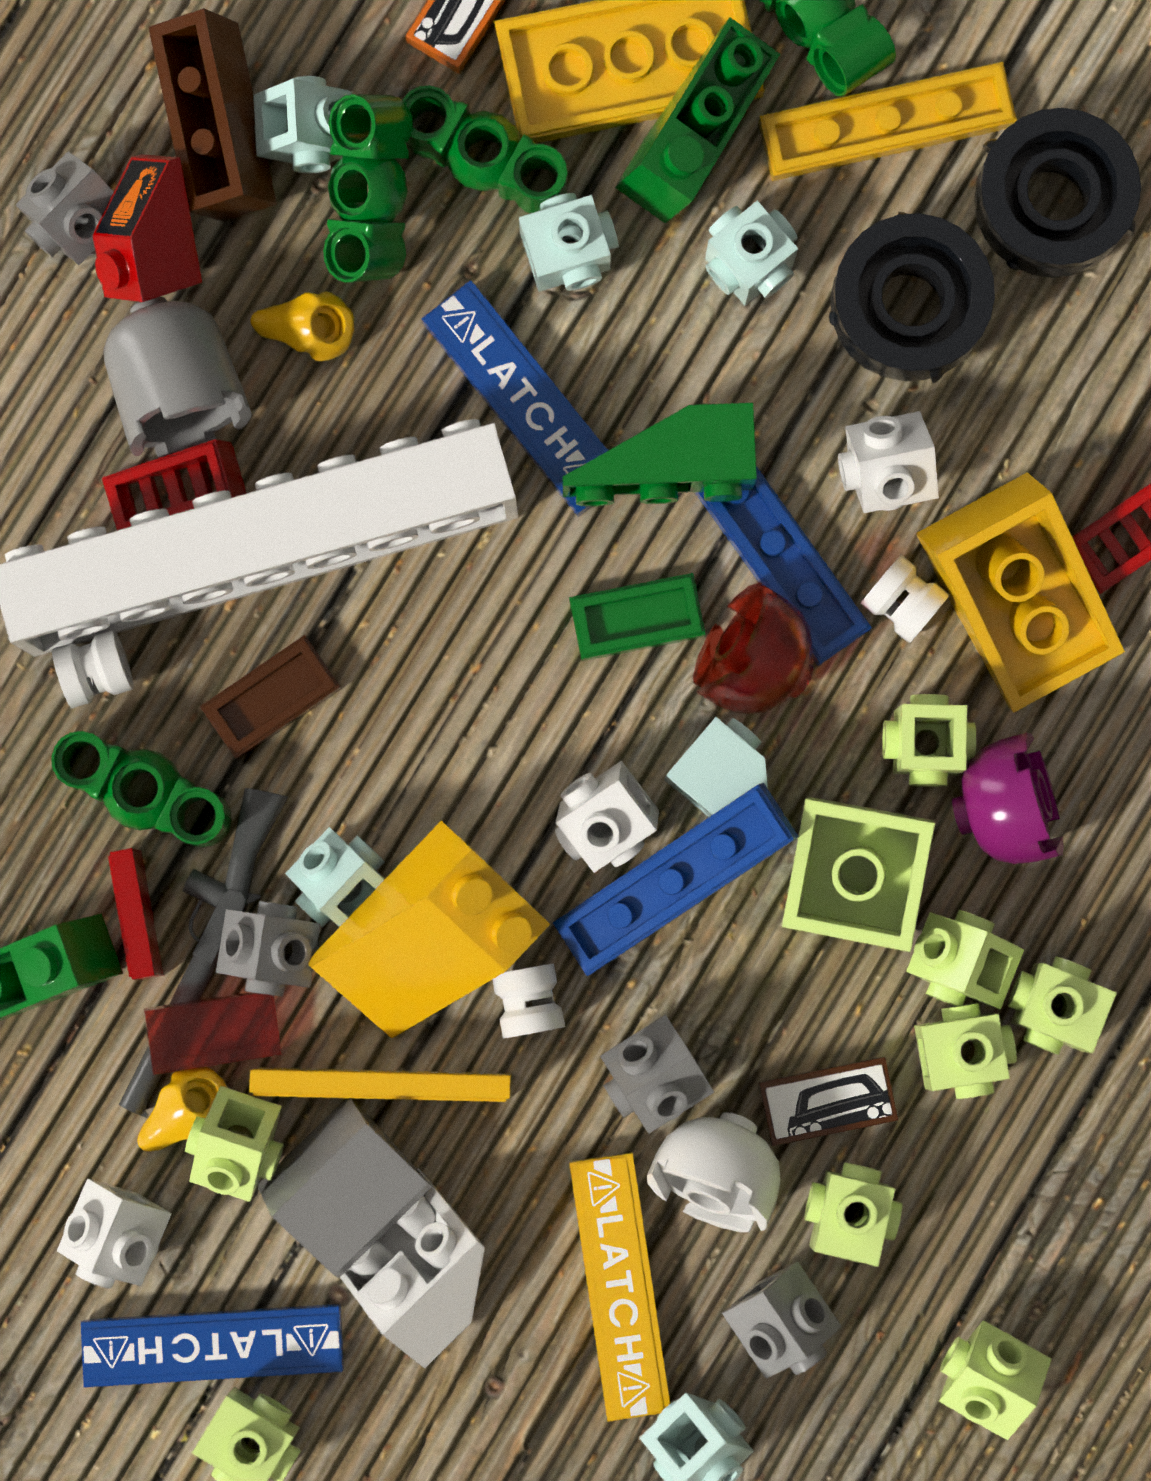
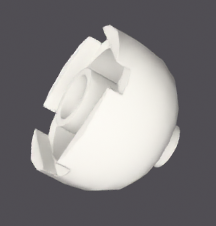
M725 1112L721 1114L720 1119L700 1117L689 1120L667 1135L649 1169L647 1184L656 1195L666 1202L671 1191L687 1199L690 1203L685 1205L683 1212L696 1219L720 1228L750 1233L754 1221H757L760 1230L763 1231L767 1229L780 1189L779 1161L767 1142L756 1134L757 1126L752 1121L738 1114Z

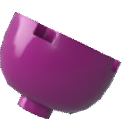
M1031 733L1004 738L983 747L975 754V757L969 760L966 771L963 773V795L952 799L954 816L961 834L973 833L978 845L985 853L995 860L1012 864L1038 862L1063 855V836L1050 839L1048 822L1058 820L1060 817L1044 759L1040 751L1027 753L1034 740Z

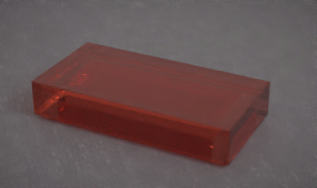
M248 992L143 1009L153 1075L282 1055L273 995Z

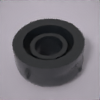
M1068 108L1040 110L1020 118L1006 128L998 139H990L982 145L988 155L977 177L974 197L976 219L986 241L995 253L1006 261L1011 269H1020L1031 275L1050 278L1072 276L1092 268L1107 257L1124 235L1135 236L1136 223L1133 219L1139 207L1141 193L1139 167L1131 148L1120 133L1101 118L1081 110ZM1048 172L1067 177L1078 187L1083 197L1084 206L1079 215L1068 220H1052L1042 216L1033 208L1029 200V180L1038 173Z
M898 212V215L878 221L863 231L848 247L834 278L830 297L831 312L829 313V321L834 326L837 337L848 354L865 369L885 378L900 381L930 379L932 384L942 378L943 374L960 364L976 347L992 315L995 300L994 277L987 257L977 242L959 226L941 217L921 213L907 214L905 212ZM899 275H913L923 279L937 291L940 298L939 314L931 322L921 326H907L899 323L887 313L884 307L882 287L891 278Z

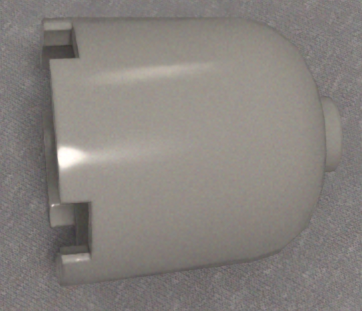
M157 297L133 305L130 309V314L110 331L103 349L104 363L124 432L134 456H140L145 451L144 448H155L157 457L160 458L216 439L214 432L233 422L237 430H240L246 426L252 417L247 398L219 327L213 316L203 308L192 303L167 301L164 297Z

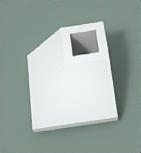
M417 1168L432 1187L340 1278L381 1334L423 1368H426L472 1323L485 1247L429 1178Z

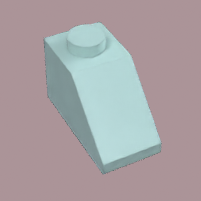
M715 717L667 773L664 780L706 816L710 817L756 785L764 782L768 788L765 758L756 751L762 742L735 718H732L725 725Z

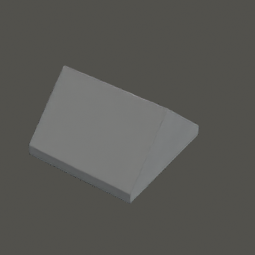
M346 1098L278 1164L272 1181L263 1179L257 1187L271 1217L334 1276L340 1278L432 1185L354 1098Z

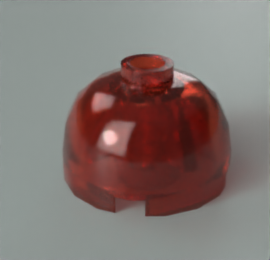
M759 582L749 585L735 596L727 606L735 611L736 615L731 619L725 631L723 632L722 627L716 623L713 625L697 657L693 672V683L701 687V689L696 691L699 695L737 714L763 713L778 707L789 696L792 698L798 697L806 689L813 675V666L809 664L813 651L811 630L802 612L782 595Z

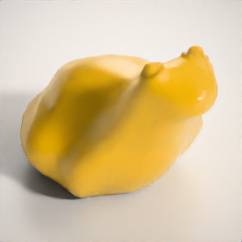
M327 291L320 294L303 293L286 303L257 310L250 318L252 327L260 336L283 342L298 352H306L315 361H327L344 354L349 349L354 334V316L351 309L341 298Z
M189 1066L176 1070L171 1076V1082L161 1089L152 1113L141 1127L137 1138L138 1146L144 1151L152 1152L162 1150L176 1142L188 1139L196 1117H207L220 1086L228 1088L224 1080L213 1069L206 1066Z

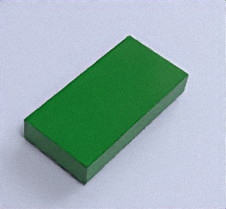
M693 573L569 597L581 661L706 636Z

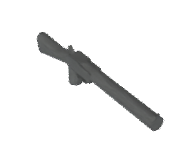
M245 788L225 884L196 869H193L190 873L183 892L199 899L189 920V932L198 944L119 1103L121 1107L145 1118L148 1117L145 1108L217 966L226 909L245 912L248 904L261 898V895L249 893L257 854L288 796ZM205 902L215 907V910L199 939L194 933L193 922L202 903Z

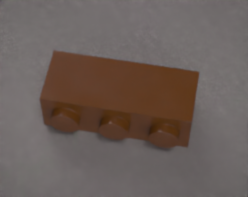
M203 8L148 27L175 155L180 157L190 213L223 222L277 205L268 159L257 157L253 89L238 22Z

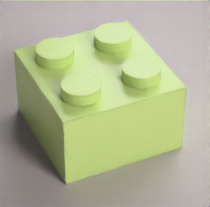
M814 797L806 798L782 927L911 952L936 821Z

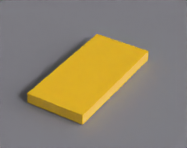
M594 0L494 21L515 126L521 138L526 134L535 143H541L658 119L729 17L751 32L745 0ZM763 84L754 99L763 97Z

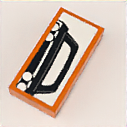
M428 0L405 36L406 43L460 74L506 0Z

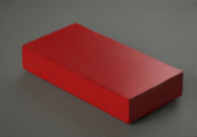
M129 848L110 852L108 861L129 977H132V980H143L164 976L142 851Z

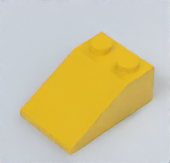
M1028 472L916 533L942 588L950 594L948 597L950 603L1013 713L1125 652L1052 492Z
M440 821L311 956L308 965L390 1038H394L506 972L550 926V923L444 822Z

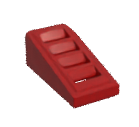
M213 439L102 477L117 531L132 527L130 518L138 515L129 486L131 484L139 483L147 511L163 509L155 478L159 476L163 477L171 507L165 508L168 509L169 516L194 509L192 503L194 499L188 501L180 470L188 469L196 498L213 493L205 463H209L216 492L230 491L232 498L247 494L231 442Z
M1151 483L1072 537L1093 584L1100 594L1151 560V542L1131 515L1132 511L1141 506L1151 520ZM1118 521L1122 523L1140 549L1131 558L1109 528ZM1097 535H1099L1119 564L1118 567L1110 572L1107 571L1088 543Z

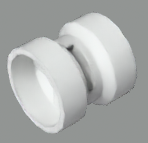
M900 555L860 604L874 615H885L894 622V631L910 644L950 594L936 582L925 583L917 576L916 566L903 555ZM906 590L910 594L900 604L896 599Z
M115 630L95 635L91 644L79 647L69 643L52 649L56 674L65 699L71 709L91 703L96 694L105 691L117 695L134 689L129 663Z
M554 963L504 972L492 979L495 994L502 998L505 1012L500 1018L503 1038L565 1027L562 1008L554 1003L552 989L557 984ZM532 1000L533 1006L526 1008L525 1001Z

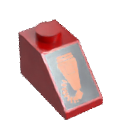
M144 154L131 157L92 235L97 257L95 269L97 277L102 284L104 297L145 302L202 283L180 157Z

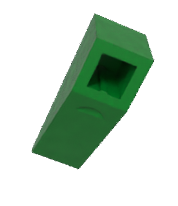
M729 17L646 135L615 188L666 224L694 200L779 58L780 53Z
M753 403L688 405L562 477L563 497H576V505L590 507L614 504V495L640 494V502L644 504L677 502L678 493L704 492V500L711 502L742 499V491L753 490L757 479Z
M102 913L53 925L0 948V1021L123 974Z

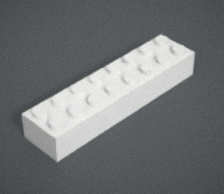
M478 419L461 421L442 429L443 438L418 444L416 437H407L384 444L379 448L381 455L359 462H356L354 455L335 457L318 464L319 473L294 480L292 473L276 474L255 483L257 491L232 498L230 491L213 492L192 501L194 509L169 516L168 509L150 510L130 518L132 527L108 534L105 527H92L80 530L67 537L69 545L45 552L43 545L39 544L12 550L5 554L6 563L0 564V608L10 643L36 657L50 653L53 648L69 643L78 645L91 641L95 635L115 630L116 633L516 519L518 518L516 497L495 425L492 423L480 426Z

